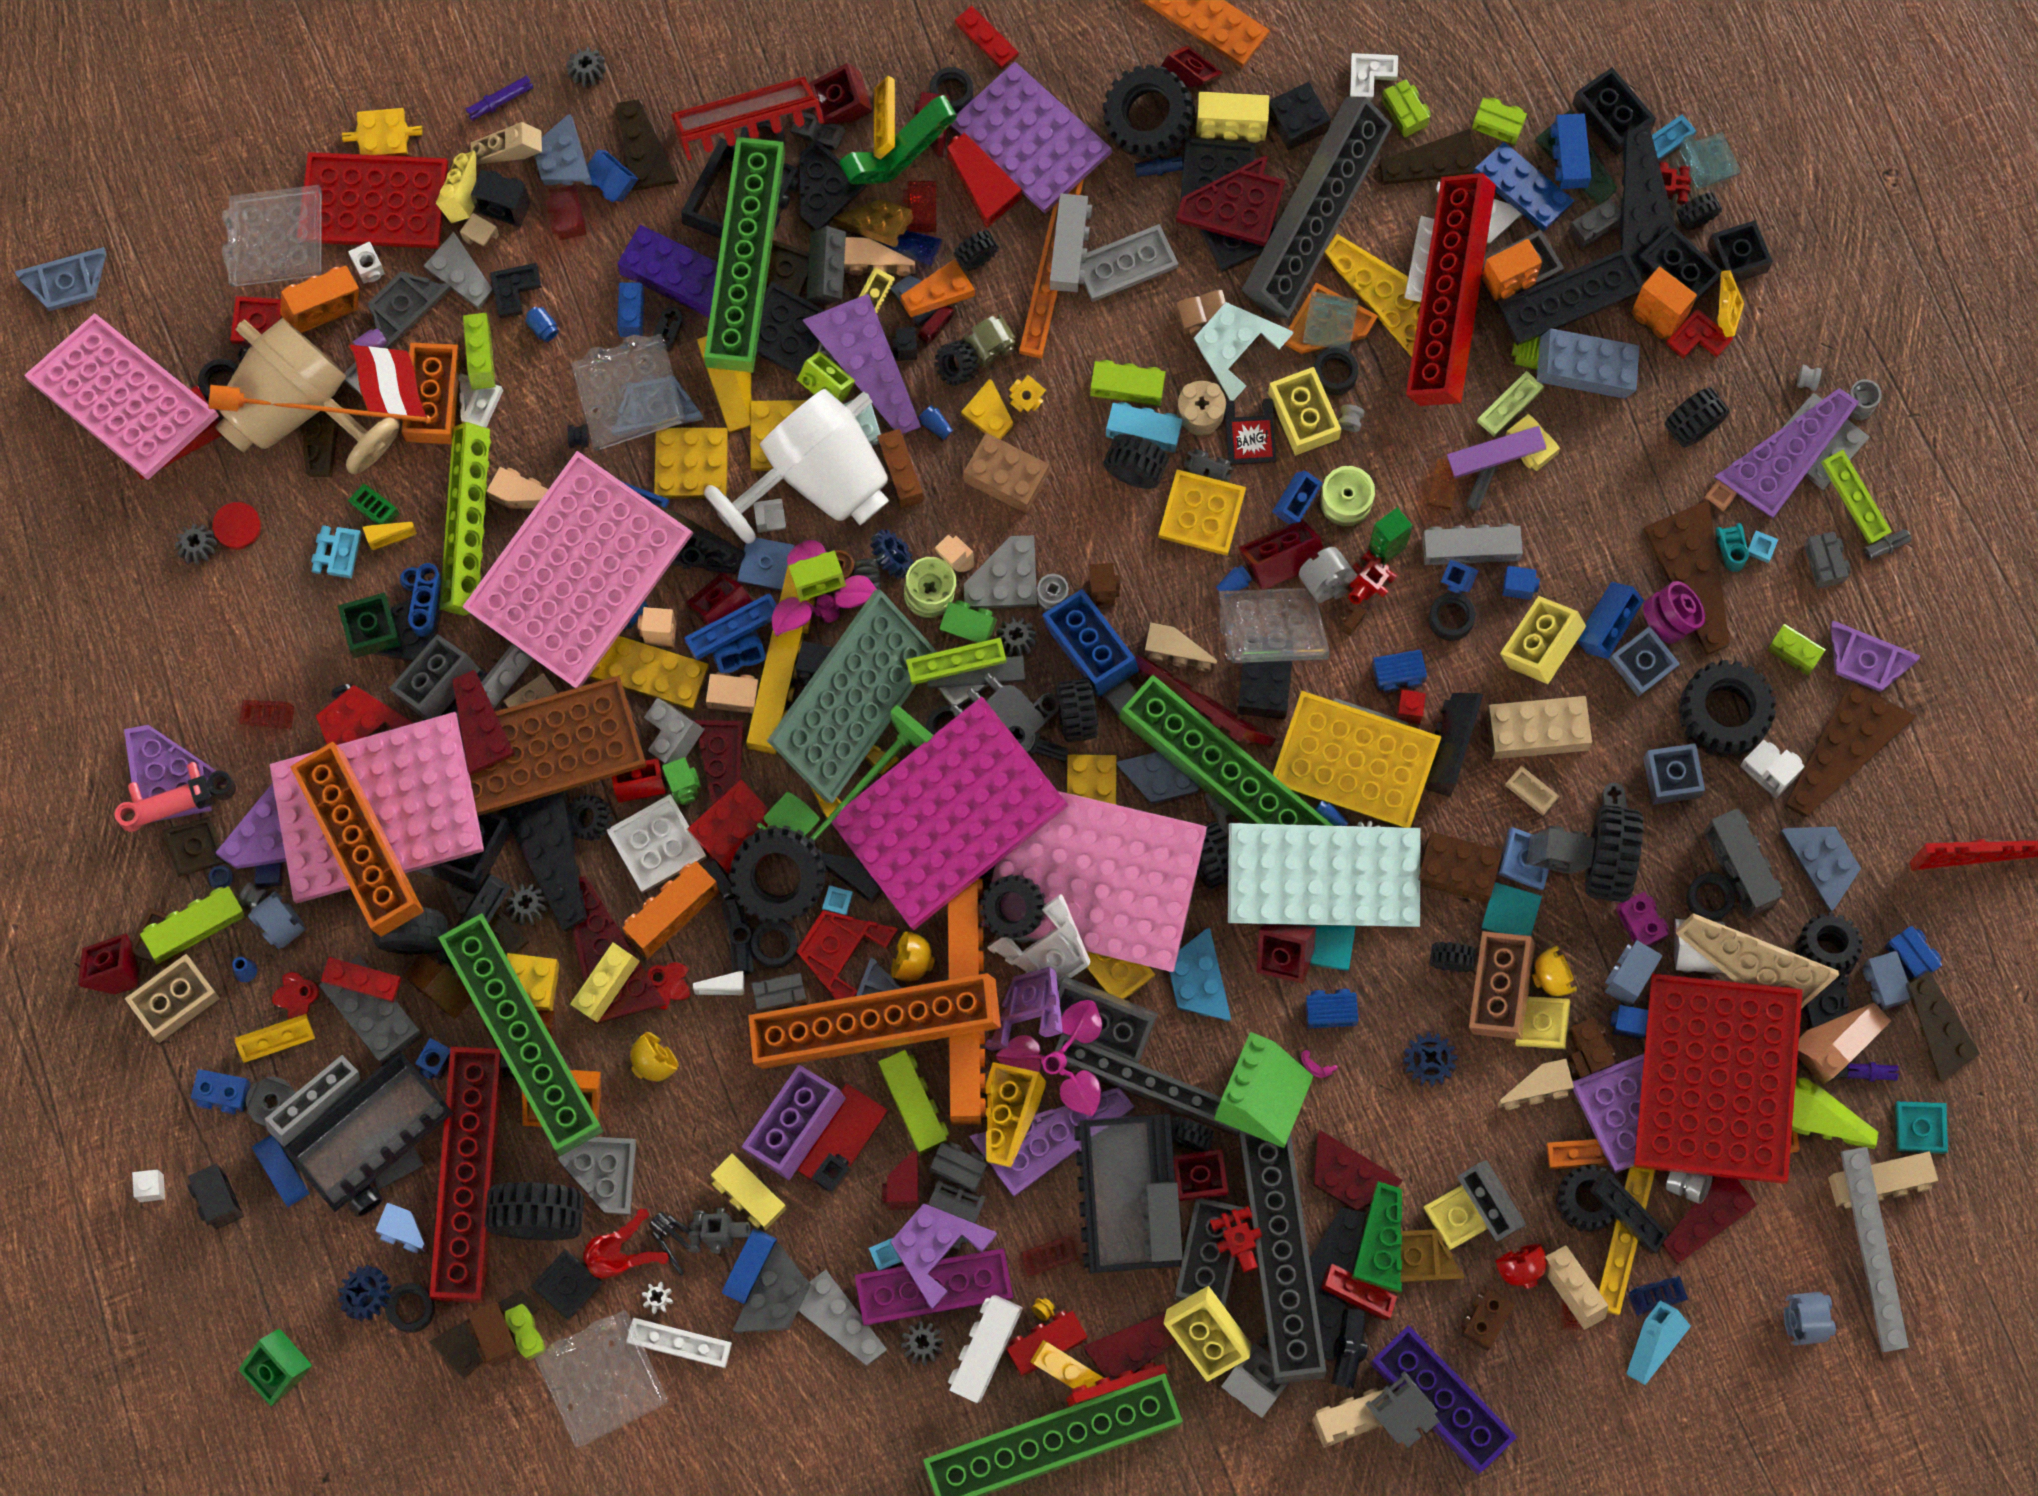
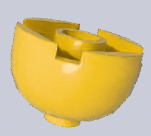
M905 931L896 947L898 951L897 958L892 960L891 977L900 981L912 982L922 978L926 971L932 970L935 957L931 956V946L924 937Z
M1557 945L1547 949L1538 956L1535 962L1536 973L1532 974L1537 988L1542 987L1547 994L1561 997L1576 992L1577 987L1571 988L1570 982L1574 978L1564 955L1558 956L1556 951L1560 950Z
M645 1032L632 1045L630 1059L633 1067L631 1069L640 1079L644 1077L649 1081L659 1082L671 1076L679 1067V1063L672 1051L667 1046L664 1049L658 1043L661 1040L651 1032Z

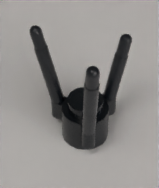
M660 1212L649 1224V1227L653 1230L651 1235L658 1241L664 1252L668 1254L669 1260L677 1272L683 1275L682 1268L662 1236L667 1238L671 1235L683 1247L690 1249V1245L674 1230L678 1227L688 1234L693 1230L677 1221L672 1215L667 1216L664 1212Z

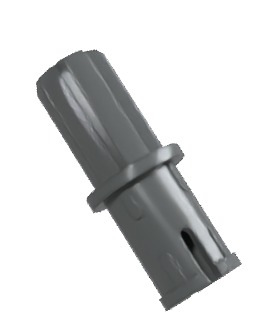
M1903 529L1891 536H1884L1882 540L1865 546L1863 549L1864 554L1869 561L1886 553L1892 554L1894 549L1911 542V535L1909 531Z

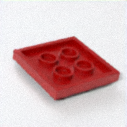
M740 779L686 830L729 876L731 863L739 846L749 835L752 836L756 830L760 829L757 826L758 823L763 824L766 828L768 827L764 821V816L770 810ZM767 855L763 856L758 861V863H760Z

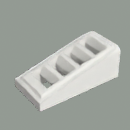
M738 971L693 983V990L696 995H743L745 975L743 971Z

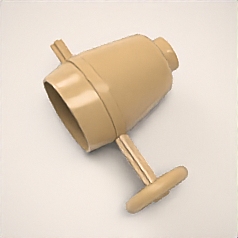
M245 319L237 325L238 327L235 330L252 346L248 349L227 386L240 388V393H244V398L264 400L271 403L270 405L244 403L243 408L238 407V412L219 410L224 418L215 428L240 451L245 453L253 443L263 449L269 448L319 412L316 410L280 407L272 404L293 403L342 408L332 397L347 375L285 319H280L263 334L259 333ZM326 412L358 441L346 460L347 471L351 474L361 473L375 463L389 448L400 430L398 419L390 417L381 420L367 431L350 414Z

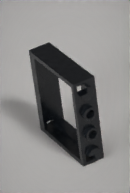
M723 138L719 139L681 211L682 224L722 239L724 224L702 216L698 212L725 160L733 161L736 144L729 146ZM784 163L783 169L791 172L779 193L775 229L780 222L782 209L786 210L789 205L791 192L796 191L800 179H798V168Z

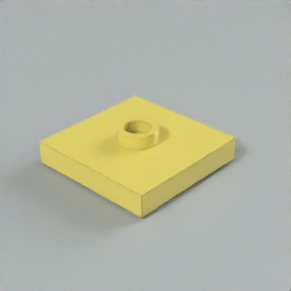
M1528 996L1522 1040L1516 1039V1046L1566 1049L1570 999Z
M1462 1185L1423 1207L1432 1225L1438 1230L1445 1246L1450 1251L1488 1230V1227Z

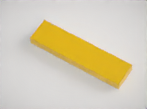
M890 76L885 77L874 88V156L880 160L895 147V79Z

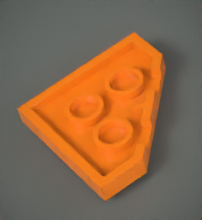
M1316 282L1288 329L1293 334L1284 345L1304 354L1365 339L1377 321L1378 315Z

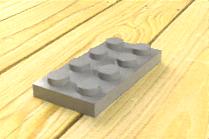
M1160 224L1087 253L1086 263L1081 262V270H1085L1084 286L1092 302L1174 270L1179 266Z

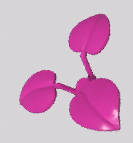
M815 540L803 541L790 551L787 557V564L791 565L800 560L816 557L821 553H825L826 550L821 543ZM856 575L845 580L846 587L836 591L835 598L827 594L820 595L817 599L816 607L806 600L800 603L799 599L795 597L787 598L781 601L773 611L772 627L774 633L778 637L787 631L800 628L810 620L812 611L815 612L816 616H821L824 622H834L840 616V607L852 608L863 605L877 589L867 577Z
M1084 1000L1070 1006L1061 1017L1062 1032L1071 1035V1037L1059 1051L1052 1052L1044 1057V1055H1039L1040 1045L1033 1037L1019 1035L1010 1040L1008 1048L998 1052L996 1058L1001 1064L1036 1072L1040 1071L1042 1063L1044 1070L1049 1074H1057L1059 1072L1061 1075L1069 1076L1070 1078L1066 1079L1060 1087V1097L1063 1103L1074 1111L1093 1116L1098 1109L1101 1099V1087L1098 1079L1087 1070H1082L1075 1076L1072 1072L1064 1069L1067 1065L1064 1052L1073 1043L1075 1038L1081 1043H1090L1098 1038L1102 1030V1020L1095 1002Z

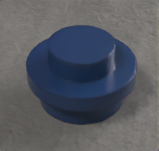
M219 865L211 869L208 881L213 888L223 887L224 889L232 884L233 873L227 866Z

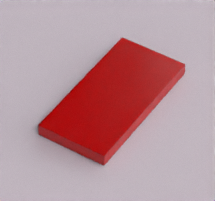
M846 1083L841 1090V1093L846 1097L845 1101L796 1171L813 1181L812 1176L829 1153L834 1156L837 1154L843 1156L849 1161L848 1166L851 1168L888 1113V1110ZM832 1169L828 1175L834 1178L838 1175V1171Z

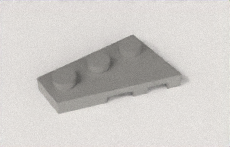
M454 232L424 265V269L440 282L450 285L451 290L478 310L494 293L492 287Z

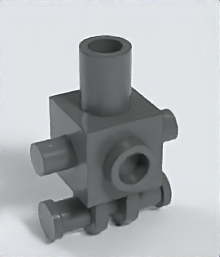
M716 1208L715 1214H706L702 1210L693 1211L694 1220L690 1223L689 1227L693 1231L688 1234V1239L691 1240L688 1251L699 1253L701 1251L700 1242L704 1241L710 1248L711 1253L718 1254L721 1247H733L734 1238L749 1237L750 1224L748 1222H734L724 1208Z

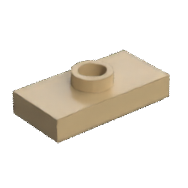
M543 673L506 698L504 703L509 708L557 694V691Z
M1520 766L1505 784L1507 788L1542 816L1559 798V795L1523 766Z

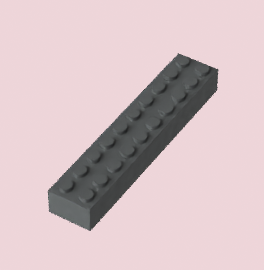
M1366 97L1345 98L1242 288V291L1269 317H1290L1392 127V124Z
M1239 1131V1145L1247 1200L1253 1217L1250 1218L1251 1228L1253 1230L1259 1227L1263 1236L1254 1240L1256 1244L1255 1256L1258 1265L1257 1270L1274 1384L1325 1378L1326 1366L1291 1133L1285 1147L1282 1148L1244 1131Z

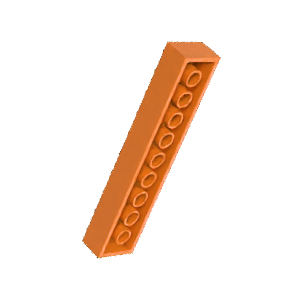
M978 878L948 902L949 980L979 975V971H984L983 951H979V947H983V927H978V923L983 922V915L981 916L980 911L983 910V905H980L981 902H978V899H983L982 878ZM985 1031L949 1037L951 1126L981 1125V1118H986L985 1098H981V1093H985V1073L980 1074V1069H985V1049H980V1044H985Z
M988 973L748 1015L753 1064L761 1069L1001 1028L996 979Z

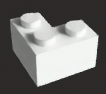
M1763 740L1743 760L1740 767L1777 799L1798 777L1805 766L1797 754L1786 750L1780 755L1779 749L1774 744Z

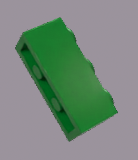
M1398 507L1374 524L1368 546L1370 553L1376 558L1380 557L1382 559L1380 562L1383 565L1406 549L1413 525Z

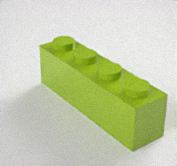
M229 886L224 889L219 887L202 901L197 899L191 902L187 909L181 912H172L166 916L165 921L159 924H150L143 929V932L140 934L141 939L156 965L245 917Z
M903 1050L879 1061L878 1065L919 1156L939 1148L941 1143L947 1144L946 1136L949 1135L945 1123H939L935 1115L939 1111L934 1100H928L925 1092L929 1089L924 1078H918L915 1069L918 1068L913 1054L908 1056L906 1050Z

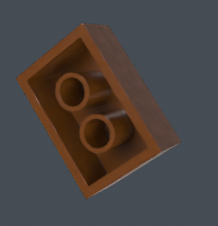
M1430 832L1418 878L1420 886L1488 903L1492 895L1503 850Z

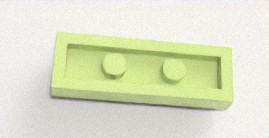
M1526 371L1478 418L1477 422L1495 437L1543 390L1544 386Z

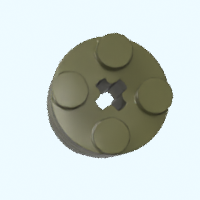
M998 314L997 319L992 316L980 322L971 329L972 335L968 337L965 334L961 339L965 343L970 344L969 349H975L973 355H978V359L975 362L979 363L982 368L991 365L994 362L993 358L1001 354L1004 357L1014 350L1013 345L1017 340L1001 314Z

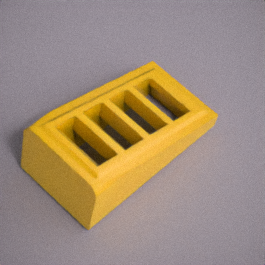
M413 522L363 527L371 550L382 548L417 534Z

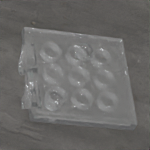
M319 185L229 196V208L222 211V219L228 233V242L226 245L223 244L222 256L228 269V283L232 287L321 275L322 188Z
M662 334L652 337L631 335L626 337L620 346L611 349L591 348L583 359L571 363L593 448L596 451L686 422ZM597 408L598 411L593 413V409Z
M1307 588L1219 591L1220 630L1226 637L1227 660H1232V663L1329 659L1330 651L1318 603Z
M626 1310L613 1316L599 1319L591 1323L583 1331L553 1342L545 1350V1354L535 1358L577 1449L669 1403ZM610 1341H614L613 1347H609ZM569 1404L573 1405V1410L571 1411L567 1408Z

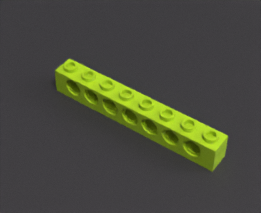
M469 422L453 427L439 609L462 616L471 614L462 606L481 582L480 566L483 557L482 539L484 537L483 524L486 513L485 496L488 488L486 483L489 468L488 454L491 444L490 429Z

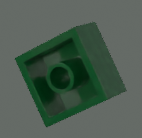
M385 592L338 605L349 651L353 658L401 646L389 600Z

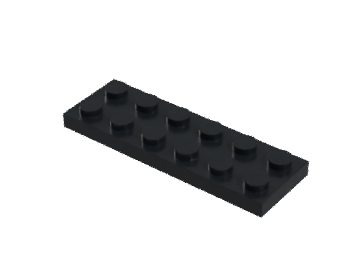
M1622 249L1512 295L1507 299L1500 300L1496 306L1518 346L1542 336L1551 328L1559 329L1639 295L1644 284L1626 250Z

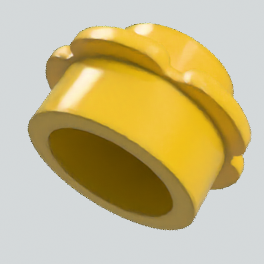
M1037 1298L1035 1304L1031 1307L1035 1316L1044 1322L1050 1317L1055 1316L1053 1312L1055 1307L1046 1298Z

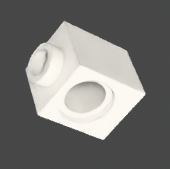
M370 241L348 251L364 284L375 282L385 274ZM366 262H373L370 267H362Z

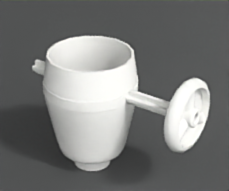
M826 389L821 390L791 413L761 441L760 447L774 467L733 503L713 485H708L704 489L706 499L717 511L720 519L728 527H731L742 541L748 544L754 542L756 534L742 513L782 479L835 520L842 521L852 516L861 526L889 502L887 497L881 492V489L887 483V474L859 422L855 419L873 401L863 391L845 407Z

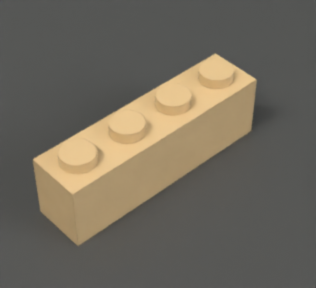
M1930 1151L1871 1165L1878 1202L1883 1201V1196L1892 1194L1893 1198L1908 1195V1190L1917 1189V1192L1930 1190L1932 1185L1938 1181ZM1845 1172L1832 1174L1828 1179L1836 1207L1844 1205L1845 1209L1852 1208Z

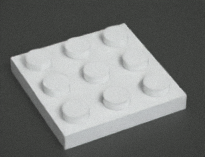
M671 794L606 830L642 894L679 874L680 870L688 863L692 865L695 861L699 863L707 858L700 844L686 830L689 825Z

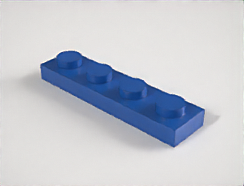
M770 593L684 637L685 643L695 659L699 660L771 622L772 614L777 604Z

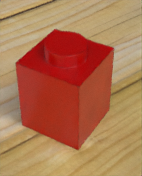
M1401 690L1396 718L1407 723L1420 724L1424 712L1426 693Z

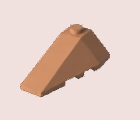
M1875 1003L1864 1006L1806 1031L1799 1037L1798 1058L1824 1085L1843 1070L1891 1020Z

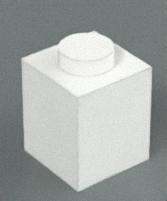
M159 1170L132 1172L135 1199L139 1202L165 1199L164 1174Z

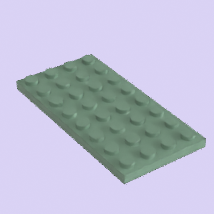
M875 590L767 739V742L827 803H833L890 723V711L896 705L901 707L916 686V684H911L906 659L936 653L937 651L881 590Z

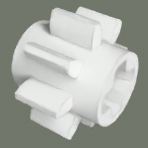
M662 1282L658 1284V1287L648 1284L650 1290L648 1293H642V1296L648 1300L643 1306L647 1308L651 1305L653 1314L657 1312V1309H662L666 1313L665 1306L667 1303L673 1304V1300L667 1297V1295L671 1294V1289L669 1288L664 1291ZM655 1293H658V1295H663L661 1297V1303L653 1301V1295Z

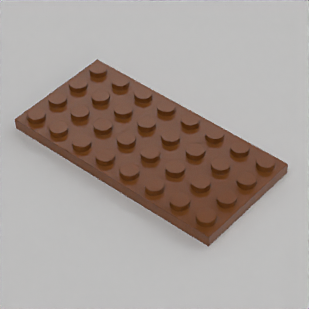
M620 675L495 711L515 756L471 775L470 780L477 816L647 767Z

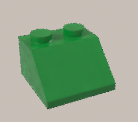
M279 1328L257 1342L238 1370L271 1407L304 1378L312 1364Z

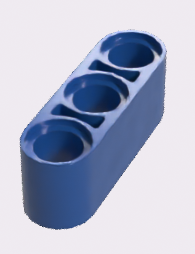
M424 563L417 569L408 622L413 633L420 637L429 635L433 630L441 587L440 574L436 566L431 563ZM426 574H435L432 580H423ZM422 597H431L429 602L425 604L419 603ZM418 620H427L423 626H415V623Z
M270 1135L253 1145L252 1149L287 1207H290L308 1196L310 1192L288 1155L282 1149V1145Z
M756 1228L752 1230L726 1281L722 1294L744 1305L746 1304L775 1242H777V1238Z

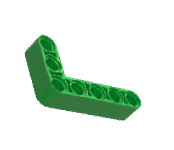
M945 95L938 96L931 100L895 136V147L881 160L874 156V152H853L844 156L839 164L851 184L888 183L900 175L957 119V115Z

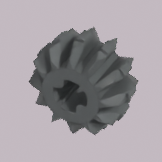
M587 46L583 52L578 48L577 55L570 53V61L566 63L567 69H569L567 73L570 78H573V82L576 85L582 81V86L585 88L589 82L595 86V79L602 81V73H606L605 59L603 56H599L597 49L591 52Z
M193 523L190 530L183 526L184 534H177L176 536L179 540L175 543V548L179 550L178 556L180 558L185 557V561L188 564L194 560L195 564L199 565L202 558L208 562L209 558L207 555H214L215 550L212 547L217 545V541L213 539L214 533L211 530L207 531L206 526L203 524L198 528Z
M866 558L857 560L854 564V576L861 575L867 577L877 590H881L880 570L876 559Z
M1012 616L1011 624L1003 621V628L996 630V634L999 635L997 638L1001 637L1004 652L1008 650V657H1012L1014 652L1017 653V657L1022 656V651L1029 654L1031 652L1030 647L1036 645V641L1033 638L1036 637L1037 633L1031 630L1033 627L1032 623L1024 625L1025 619L1023 617L1020 618L1019 622H1015V618ZM1016 634L1020 635V638H1017L1016 641L1012 640V637H1015Z
M520 884L519 888L521 891L517 892L515 889H512L511 893L514 897L506 898V902L510 904L506 907L507 913H512L510 917L512 921L519 919V924L523 926L526 920H528L530 925H534L533 918L536 917L540 921L543 919L539 912H547L548 909L543 904L548 901L545 896H542L543 891L541 888L535 890L534 885L530 884L526 890L524 885ZM525 901L530 902L528 909L524 908Z
M922 1321L918 1322L919 1330L917 1331L914 1326H909L912 1335L903 1333L902 1337L910 1342L901 1343V1348H910L905 1352L904 1356L908 1358L914 1354L913 1364H916L920 1357L922 1358L923 1366L927 1365L926 1357L928 1356L931 1361H936L933 1352L942 1354L943 1350L935 1345L944 1344V1339H935L940 1335L941 1331L937 1329L931 1333L932 1323H929L925 1330L923 1329ZM921 1338H926L929 1346L927 1348L923 1346L924 1349H919L916 1341L918 1339L922 1341Z

